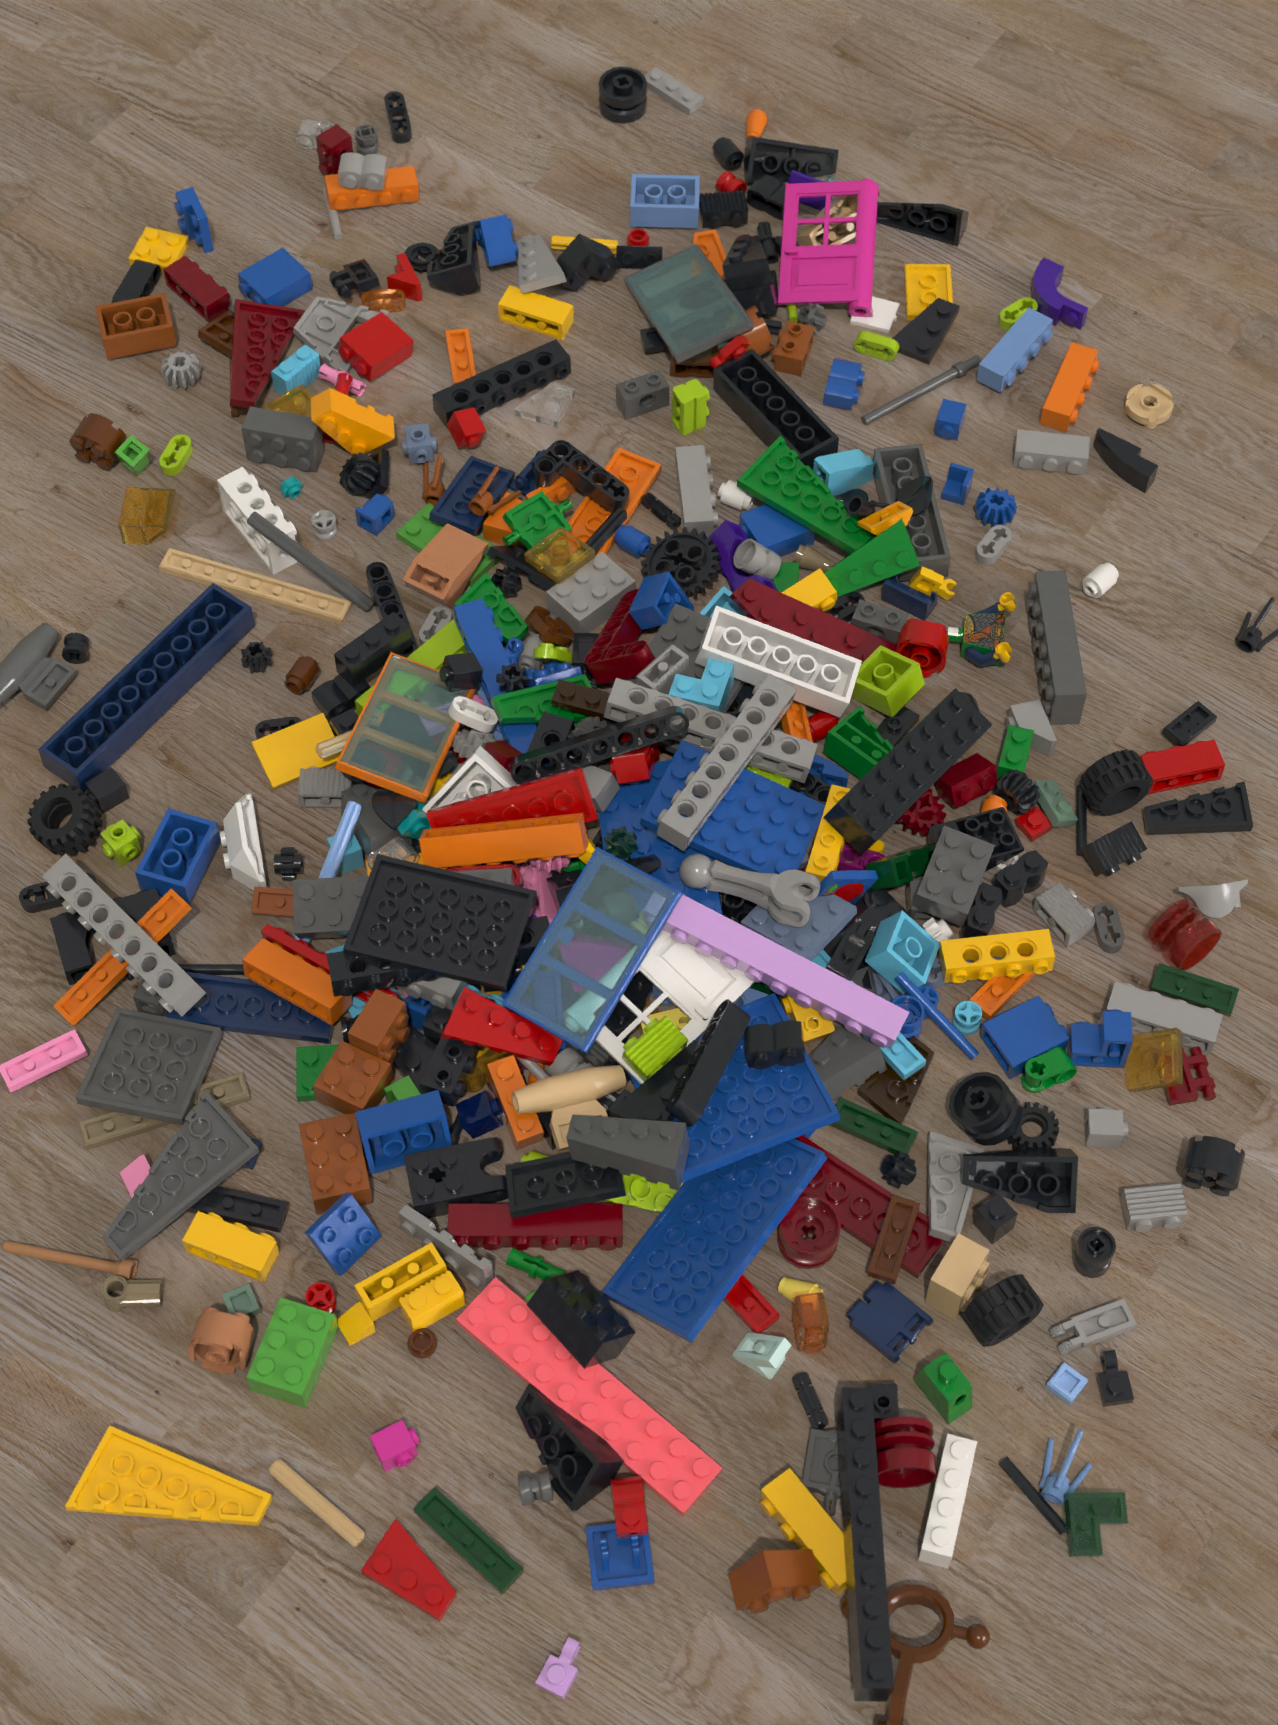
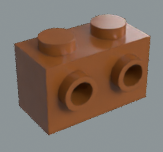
M787 321L785 329H780L777 340L779 345L774 346L775 349L772 350L771 360H774V371L801 377L813 345L815 327Z

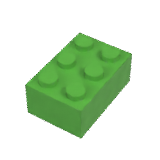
M280 1297L246 1377L250 1391L306 1408L339 1329L336 1314Z

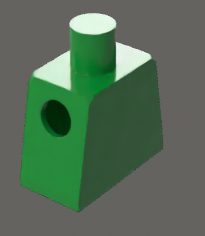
M944 1353L926 1365L913 1379L948 1425L972 1409V1385L948 1354Z

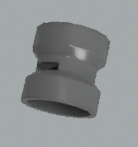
M371 125L357 127L355 130L357 153L363 156L376 154L378 152V142L375 127Z
M548 1470L539 1471L534 1476H529L528 1474L518 1475L522 1506L531 1505L534 1500H541L543 1502L553 1501Z

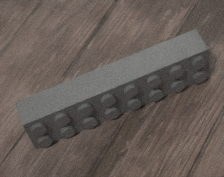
M511 868L453 871L516 886L515 874ZM369 876L293 880L294 934L299 939L347 937Z

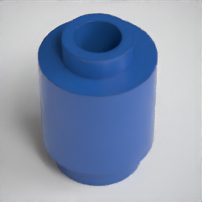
M621 525L614 535V542L617 543L619 548L636 558L644 556V551H650L648 544L651 542V538L631 525Z

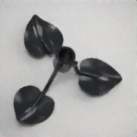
M922 476L913 479L899 490L897 500L912 508L913 513L911 516L923 513L929 506L933 491L932 478L930 476ZM852 489L843 494L833 496L836 500H840L845 505L844 509L858 520L875 513V507L885 508L891 505L874 500L869 502L867 493L862 489Z
M426 746L420 749L435 755L439 747ZM356 749L350 761L352 764L381 775L382 773L378 770L382 769L385 765L382 756L369 749ZM448 751L436 779L445 776L455 768L459 761V757L455 753ZM412 758L416 768L413 769L407 785H413L415 777L419 772L425 778L430 765ZM341 772L350 781L357 783L367 782L360 778ZM383 787L373 794L371 800L375 813L392 830H395L417 806V800Z

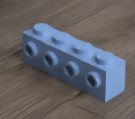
M1028 308L979 363L977 381L1000 393L1007 385L1010 386L1014 382L1017 373L1024 371L1030 358L1037 356L1043 343L1050 341L1053 335V330H1051L1053 319Z

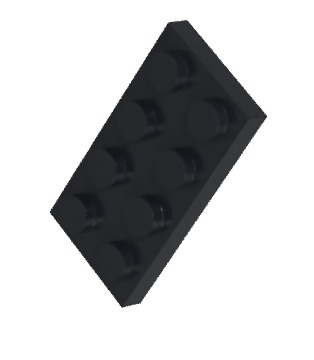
M570 1153L505 1166L509 1211L512 1219L626 1196L624 1175L618 1169L611 1167L604 1169L572 1159Z

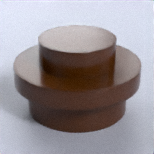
M418 1329L411 1333L408 1338V1350L416 1358H427L437 1348L436 1336L430 1330Z

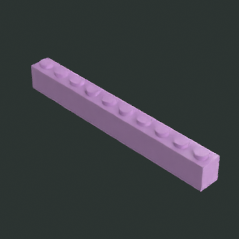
M655 892L647 904L642 920L646 921L645 923L649 927H651L667 900ZM682 895L662 928L675 941L683 944L686 942L694 946L700 954L704 956L711 955L719 959L720 963L729 969L736 968L744 972L748 979L754 982L761 981L769 985L773 992L779 995L786 994L794 998L798 1005L804 1008L811 1007L819 1011L823 1018L829 1021L836 1020L844 1024L848 1031L854 1034L861 1033L869 1037L870 1041L879 1047L884 1048L886 1046L891 1049L909 1014L903 1008L685 895Z

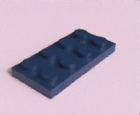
M470 456L430 511L429 520L444 526L448 523L475 536L489 514L486 513L482 517L475 515L469 509L468 503L478 493L495 466L498 465ZM498 466L499 470L486 490L493 496V505L499 502L509 485L513 482L515 477L514 471Z

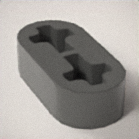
M1109 903L1098 904L1093 911L1095 917L1094 931L1098 945L1104 952L1116 953L1122 948L1124 942V932L1118 911ZM1101 913H1105V916L1109 917L1108 924H1106L1105 918L1100 916ZM1108 932H1110L1111 938L1116 940L1115 943H1111V940L1107 939Z

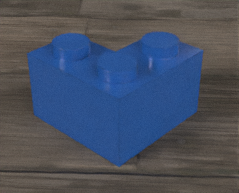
M507 214L473 221L477 243L482 244L487 267L517 261L518 246L516 241H512L511 232H514L512 220L507 218Z
M669 571L644 577L629 613L641 630L667 624L669 613L675 604L693 610L694 606Z
M1112 1009L1102 1012L1099 1024H1090L1088 1022L1071 1023L1068 1031L1069 1042L1067 1048L1068 1056L1074 1065L1124 1068L1133 1043L1131 1012Z

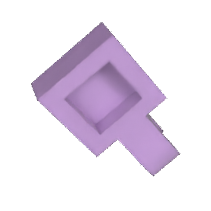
M568 1637L559 1658L550 1654L535 1682L537 1687L562 1700L565 1699L579 1672L578 1668L572 1666L581 1648L578 1641Z

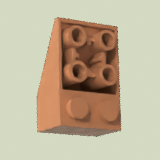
M447 523L414 558L403 581L413 590L454 609V603L460 598L489 543Z

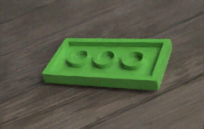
M430 503L425 505L396 532L397 539L418 553L444 527V525L429 520L430 511L434 507ZM478 534L475 537L489 543V546L467 583L469 587L502 559L501 557L493 559L487 555L490 547L495 545Z

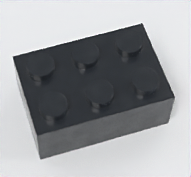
M578 1270L545 1279L527 1303L531 1311L584 1369L617 1358L636 1333L629 1326L627 1319L618 1314L609 1304V1300L590 1284V1280L586 1275Z

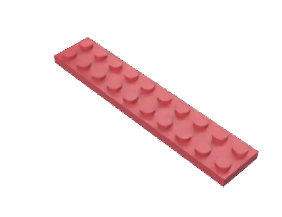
M496 1277L456 1318L457 1325L525 1383L533 1385L552 1402L606 1440L624 1460L622 1465L633 1475L641 1476L642 1482L681 1516L686 1514L722 1472V1467L600 1364L584 1369L531 1311L527 1303Z

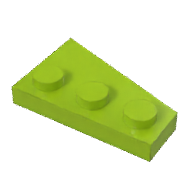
M635 1174L630 1176L624 1175L626 1196L603 1201L661 1213L677 1193V1190L671 1189L668 1184L662 1182L657 1184L647 1182L645 1177Z

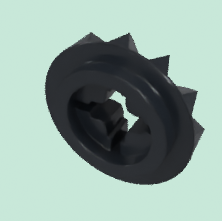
M416 243L408 247L404 253L413 270L417 269L421 273L422 270H427L430 261H435V253L438 249L429 243ZM419 255L426 260L422 261L421 259H418Z

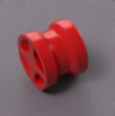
M318 1282L312 1284L307 1289L305 1294L307 1306L333 1314L337 1303L334 1290L329 1284Z

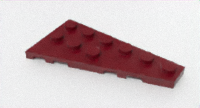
M235 299L229 406L255 407L271 378V371L277 367L294 336V326L305 313V310Z

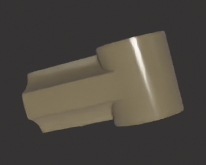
M115 1275L108 1277L102 1283L103 1299L106 1307L111 1311L119 1312L127 1307H161V1280H125L123 1277ZM117 1290L123 1292L118 1297L109 1296L112 1292Z

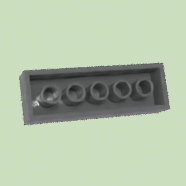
M922 444L874 449L873 475L880 503L893 504L897 502V494L906 483L922 476H930ZM933 489L932 498L927 509L917 516H911L906 526L920 566L899 573V582L911 580L922 566L944 577L948 576L951 556Z
M1066 570L1035 572L1034 581L1029 584L1030 597L1026 599V611L1031 613L1029 629L1030 633H1034L1035 636L1032 641L1033 653L1038 655L1036 659V673L1041 674L1039 692L1044 694L1045 699L1042 702V706L1050 725L1080 724L1087 693Z

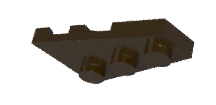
M914 1035L908 1041L926 1059L924 1067L903 1080L886 1062V1071L881 1074L875 1072L858 1089L860 1097L886 1118L903 1124L935 1053Z

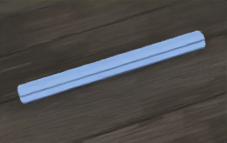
M354 801L347 802L318 878L336 877L362 809L359 803ZM301 939L310 944L311 939Z

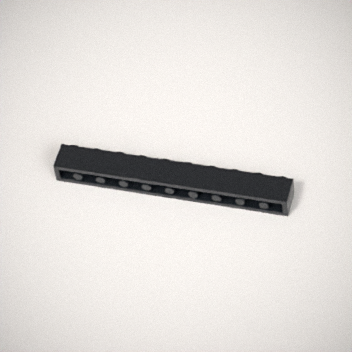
M842 1387L835 1402L854 1701L886 1702L894 1690L872 1388Z

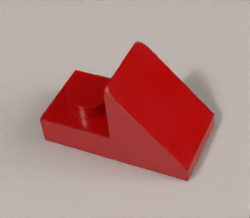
M406 254L396 255L397 265L394 266L395 274L387 276L389 293L417 302L422 301L421 284Z

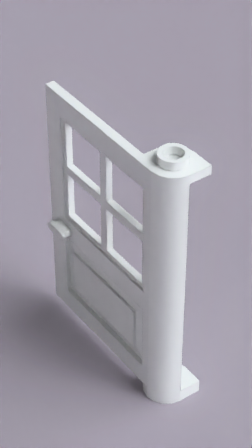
M661 930L637 972L640 971L662 994L643 1013L629 999L622 995L620 1001L637 1018L618 1037L604 1025L595 1041L640 1084H643L644 1082L622 1059L623 1052L625 1051L623 1046L625 1044L621 1041L641 1022L647 1025L651 1021L647 1016L667 997L691 1019L680 1030L687 1037L688 1045L705 1031L714 1012L724 1000L729 999L734 1003L754 981L748 979L744 972L736 968L729 969L720 963L719 959L711 955L704 956L697 952L694 946L686 942L684 944L672 939L668 932ZM636 945L598 982L613 990L638 946ZM588 990L564 1013L565 1025L573 1033L579 1032L583 1034L588 1032L596 1018L593 1014L604 1005L606 1000Z

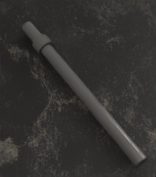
M976 355L965 362L960 361L952 365L950 370L861 417L863 424L867 425L955 377L960 378L966 375L968 370L979 365L981 362L979 356Z

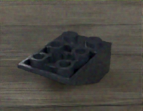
M1004 806L931 826L926 844L937 843L945 825L995 845L985 872L1024 851V847Z

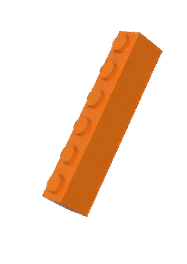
M583 813L424 829L419 838L424 865L444 870L453 866L469 867L482 863L497 865L502 863V861L522 863L532 858L550 860L555 856L561 855L574 858L585 853L588 845Z

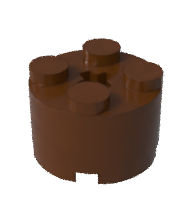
M90 413L88 417L85 415L69 442L76 451L75 457L83 463H88V461L96 463L99 468L108 471L117 459L116 450L127 439L126 434L120 427L118 431L111 426L113 422L108 418Z

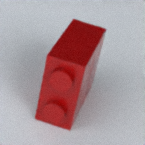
M380 312L341 336L338 353L343 360L349 362L356 369L358 374L371 382L412 356L414 340L388 316Z

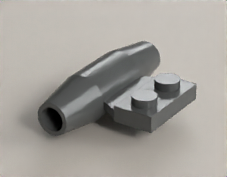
M42 623L24 637L0 663V705L20 689L25 699L47 711L77 676L76 669L56 657L54 659L46 658L59 636L58 632L51 625Z

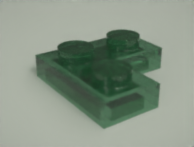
M1125 1492L1063 1494L1069 1557L1103 1556L1100 1525L1128 1524Z

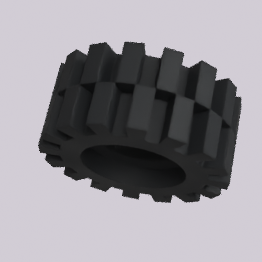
M1026 1102L1024 1108L1021 1106V1123L1016 1132L1007 1139L1009 1145L1013 1143V1150L1052 1148L1055 1145L1059 1133V1121L1054 1119L1056 1114L1053 1111L1047 1113L1048 1106L1044 1105L1043 1109H1040V1103L1038 1102L1034 1103V1107L1030 1106V1102ZM1026 1122L1036 1123L1042 1127L1043 1134L1040 1137H1029L1023 1133L1022 1125Z

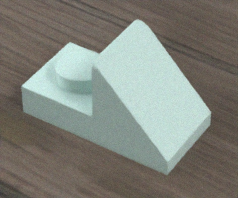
M747 1332L732 1356L763 1377L771 1380L784 1362L785 1354L791 1347V1344L785 1337Z

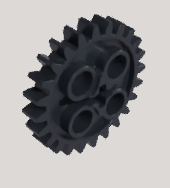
M687 527L683 528L682 533H679L677 528H674L672 535L664 531L665 538L661 539L656 536L658 543L656 545L648 544L651 552H643L646 559L641 560L643 569L640 571L643 577L669 571L688 599L690 595L698 599L697 592L700 591L706 594L704 587L706 585L713 587L711 578L717 579L719 577L716 570L721 569L719 563L721 557L717 545L714 544L711 537L707 538L704 531L698 534L696 528H693L690 533Z

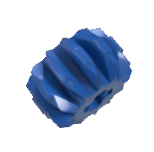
M997 487L994 491L987 488L985 492H980L974 509L977 520H983L984 526L991 524L993 527L996 525L1005 526L1006 523H1011L1017 506L1014 495H1009L1008 489L1002 492Z

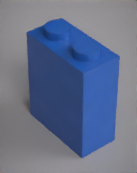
M283 247L238 273L240 283L238 288L242 295L248 296L252 302L284 307L313 290L310 272Z
M768 504L740 514L739 525L744 530L748 539L757 541L767 549L777 553L780 557L798 551L800 544L804 546L814 544L815 532Z
M1037 996L984 1022L980 1038L1010 1080L1025 1072V1064L1031 1058L1042 1055L1055 1047L1061 1046L1066 1051L1069 1033L1064 1025H1060L1057 1022L1050 1005L1044 1003L1040 996Z

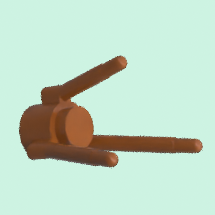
M442 454L438 455L433 481L430 484L428 462L423 463L422 499H424L425 503H430L433 506L436 505L446 491L444 484L438 481L442 465Z
M495 466L478 493L468 503L469 509L477 516L482 517L486 513L492 515L498 508L521 494V491L518 490L493 505V496L486 490L499 470L498 466Z

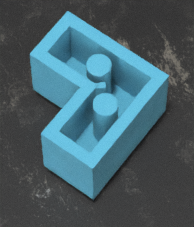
M708 658L701 679L675 674L668 695L680 697L685 701L704 705L723 713L734 683V664Z

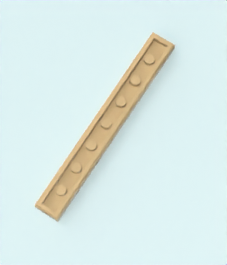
M171 548L168 549L159 565L160 572L207 586L215 583L227 592L342 626L352 609L351 601Z

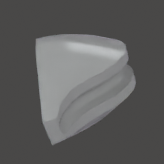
M1248 879L1221 885L1177 887L1176 889L1178 893L1191 901L1199 915L1208 919H1218L1228 915L1234 908H1241L1239 892L1248 884Z

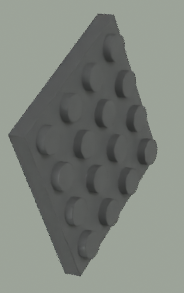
M116 1007L77 1093V1103L183 1125L222 1036L221 1028Z

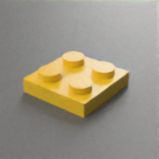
M146 227L128 258L129 264L132 265L136 259L160 265L161 272L164 273V268L182 258L190 243L189 237Z

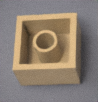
M958 1233L930 1279L925 1303L956 1320L960 1312H964L966 1307L973 1301L974 1298L972 1296L975 1290H980L987 1278L986 1273L991 1264L987 1261L990 1250Z

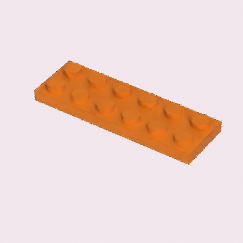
M618 448L604 469L629 488V500L625 510L627 512V519L622 523V525H626L641 503L642 497L647 494L661 473L662 464ZM586 495L568 522L572 527L571 532L554 542L550 548V555L568 562L612 513ZM616 531L591 559L601 552L604 554L608 553L614 544Z

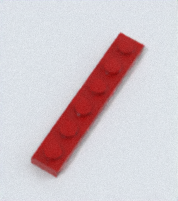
M266 924L261 930L262 937L267 941L279 944L285 951L302 957L305 962L314 967L322 968L330 975L327 954L325 952L319 953L313 950L308 943L301 939L297 941L280 927L276 929ZM380 989V991L399 999L398 995L392 990ZM374 991L357 992L352 994V996L367 1003Z

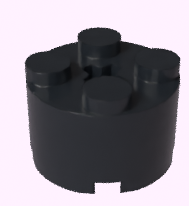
M1203 1136L1202 1141H1195L1196 1137H1191L1188 1140L1181 1169V1176L1185 1179L1184 1185L1192 1189H1200L1203 1186L1212 1189V1192L1218 1196H1229L1230 1191L1238 1188L1245 1151L1241 1149L1239 1153L1235 1150L1236 1144L1221 1138Z

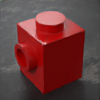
M475 407L453 412L447 423V427L458 449L478 446L487 432Z

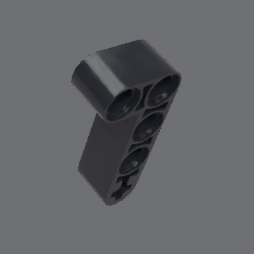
M565 440L555 441L536 459L533 479L538 486L549 487L562 476L609 512L613 513L616 508L627 509L630 493L627 485Z

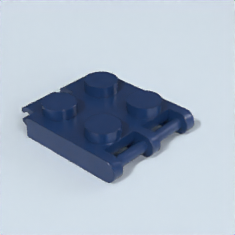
M876 1281L863 1295V1299L868 1305L859 1299L846 1313V1317L851 1321L850 1328L892 1363L896 1364L900 1359L899 1355L909 1344L913 1345L917 1341L916 1336L925 1326H930L933 1323V1319L890 1283L883 1286L880 1282ZM904 1339L903 1343L897 1348V1345Z

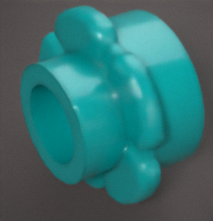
M296 477L286 479L279 487L282 491V496L284 498L289 497L290 499L296 498L302 492L301 487L303 483L298 481Z

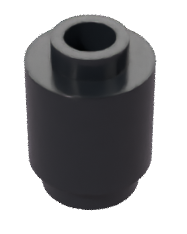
M721 137L713 145L714 155L726 169L733 170L742 164L744 154L731 139Z

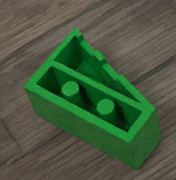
M861 706L828 731L823 750L824 754L860 780L894 748L887 739L884 740L877 732L878 727L875 723H870L865 717V711Z

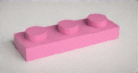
M74 1029L1 1064L0 1074L10 1093L88 1055Z

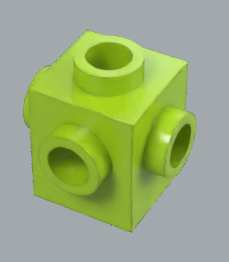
M123 819L116 824L109 825L105 831L100 833L103 841L101 849L120 868L142 854L139 832L133 825L129 827Z

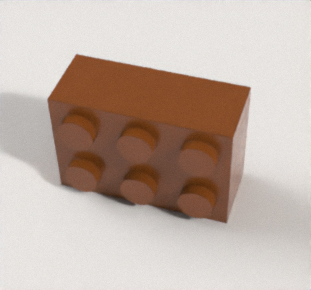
M165 293L95 306L107 360L177 346Z
M355 1113L299 1124L316 1215L324 1214L345 1193L352 1194L360 1206L373 1203Z

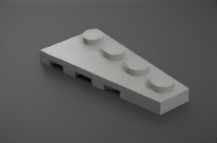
M540 234L534 236L527 235L518 240L519 286L522 294L567 282L564 272Z
M407 1204L398 1212L401 1229L408 1236L413 1237L415 1235L422 1241L423 1247L432 1242L439 1255L444 1258L443 1261L446 1266L454 1272L458 1270L465 1275V1280L473 1288L478 1289L480 1287L484 1290L494 1279L491 1261L485 1257L479 1261L474 1255L475 1252L466 1244L460 1248L453 1236L445 1230H441L439 1233L436 1232V1226L432 1221Z

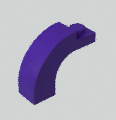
M1043 257L1035 270L1031 290V298L1036 300L1038 304L1037 312L1053 319L1052 325L1054 326L1059 321H1062L1081 330L1085 325L1088 307L1076 303L1058 292L1057 288L1061 284L1064 266Z

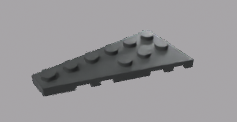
M206 1090L199 1097L200 1101L193 1111L190 1110L185 1117V1122L180 1130L171 1137L153 1163L144 1182L133 1192L134 1196L126 1208L119 1212L102 1237L106 1245L120 1261L128 1258L259 1153L258 1147Z

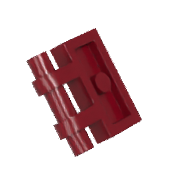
M1183 1047L1156 1051L1154 1057L1169 1106L1196 1102L1198 1099L1197 1091L1203 1092L1206 1101L1216 1098L1214 1092L1216 1085L1214 1079L1209 1076L1207 1069L1209 1063L1207 1057L1202 1054L1201 1047L1191 1048V1056L1186 1057ZM1190 1069L1196 1070L1197 1079H1193Z

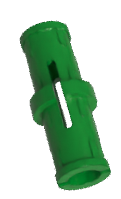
M516 1248L511 1249L506 1260L507 1266L529 1274L528 1277L532 1279L539 1278L545 1280L566 1274L565 1269H560L544 1262V1258L540 1256L535 1258Z

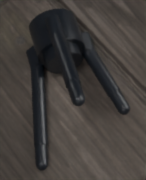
M1274 597L1270 598L1253 626L1249 628L1247 627L1252 613L1248 612L1246 614L1240 632L1235 638L1237 646L1242 651L1252 653L1254 650L1260 652L1264 645L1278 636V629H1276L1262 640V632L1258 629L1274 603Z

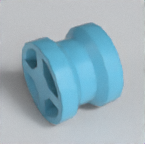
M973 1001L959 1003L955 1008L953 1025L962 1035L976 1033L980 1026L982 1009Z

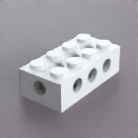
M241 467L217 479L223 512L274 575L297 563L298 561L247 524L249 516L253 512H257L296 541L295 535L297 532L292 522H287L284 519V515L278 505L274 506L271 503L269 494L266 490L259 488L254 475H249Z

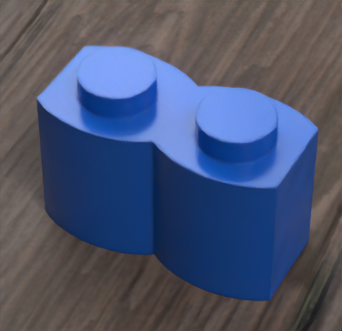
M834 358L824 393V405L851 410L853 403L858 404L860 389H857L858 385H863L865 372L861 371L862 363Z

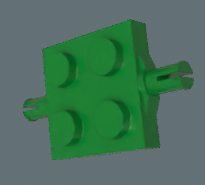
M541 491L505 512L502 517L512 529L511 533L502 537L503 543L506 542L505 545L510 546L519 540L532 555L538 553L571 532L572 527L565 520L563 513L573 508L572 502L566 499L556 505Z

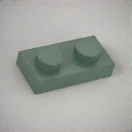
M1055 779L1035 780L1033 783L1038 786L1037 791L1041 795L1038 802L1052 826L1073 827L1078 818Z

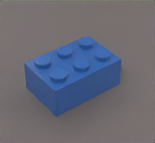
M168 808L135 872L140 890L156 888L158 895L164 896L172 888L187 904H190L221 842L218 823Z
M439 1090L355 1112L370 1174L405 1166L404 1155L452 1145Z

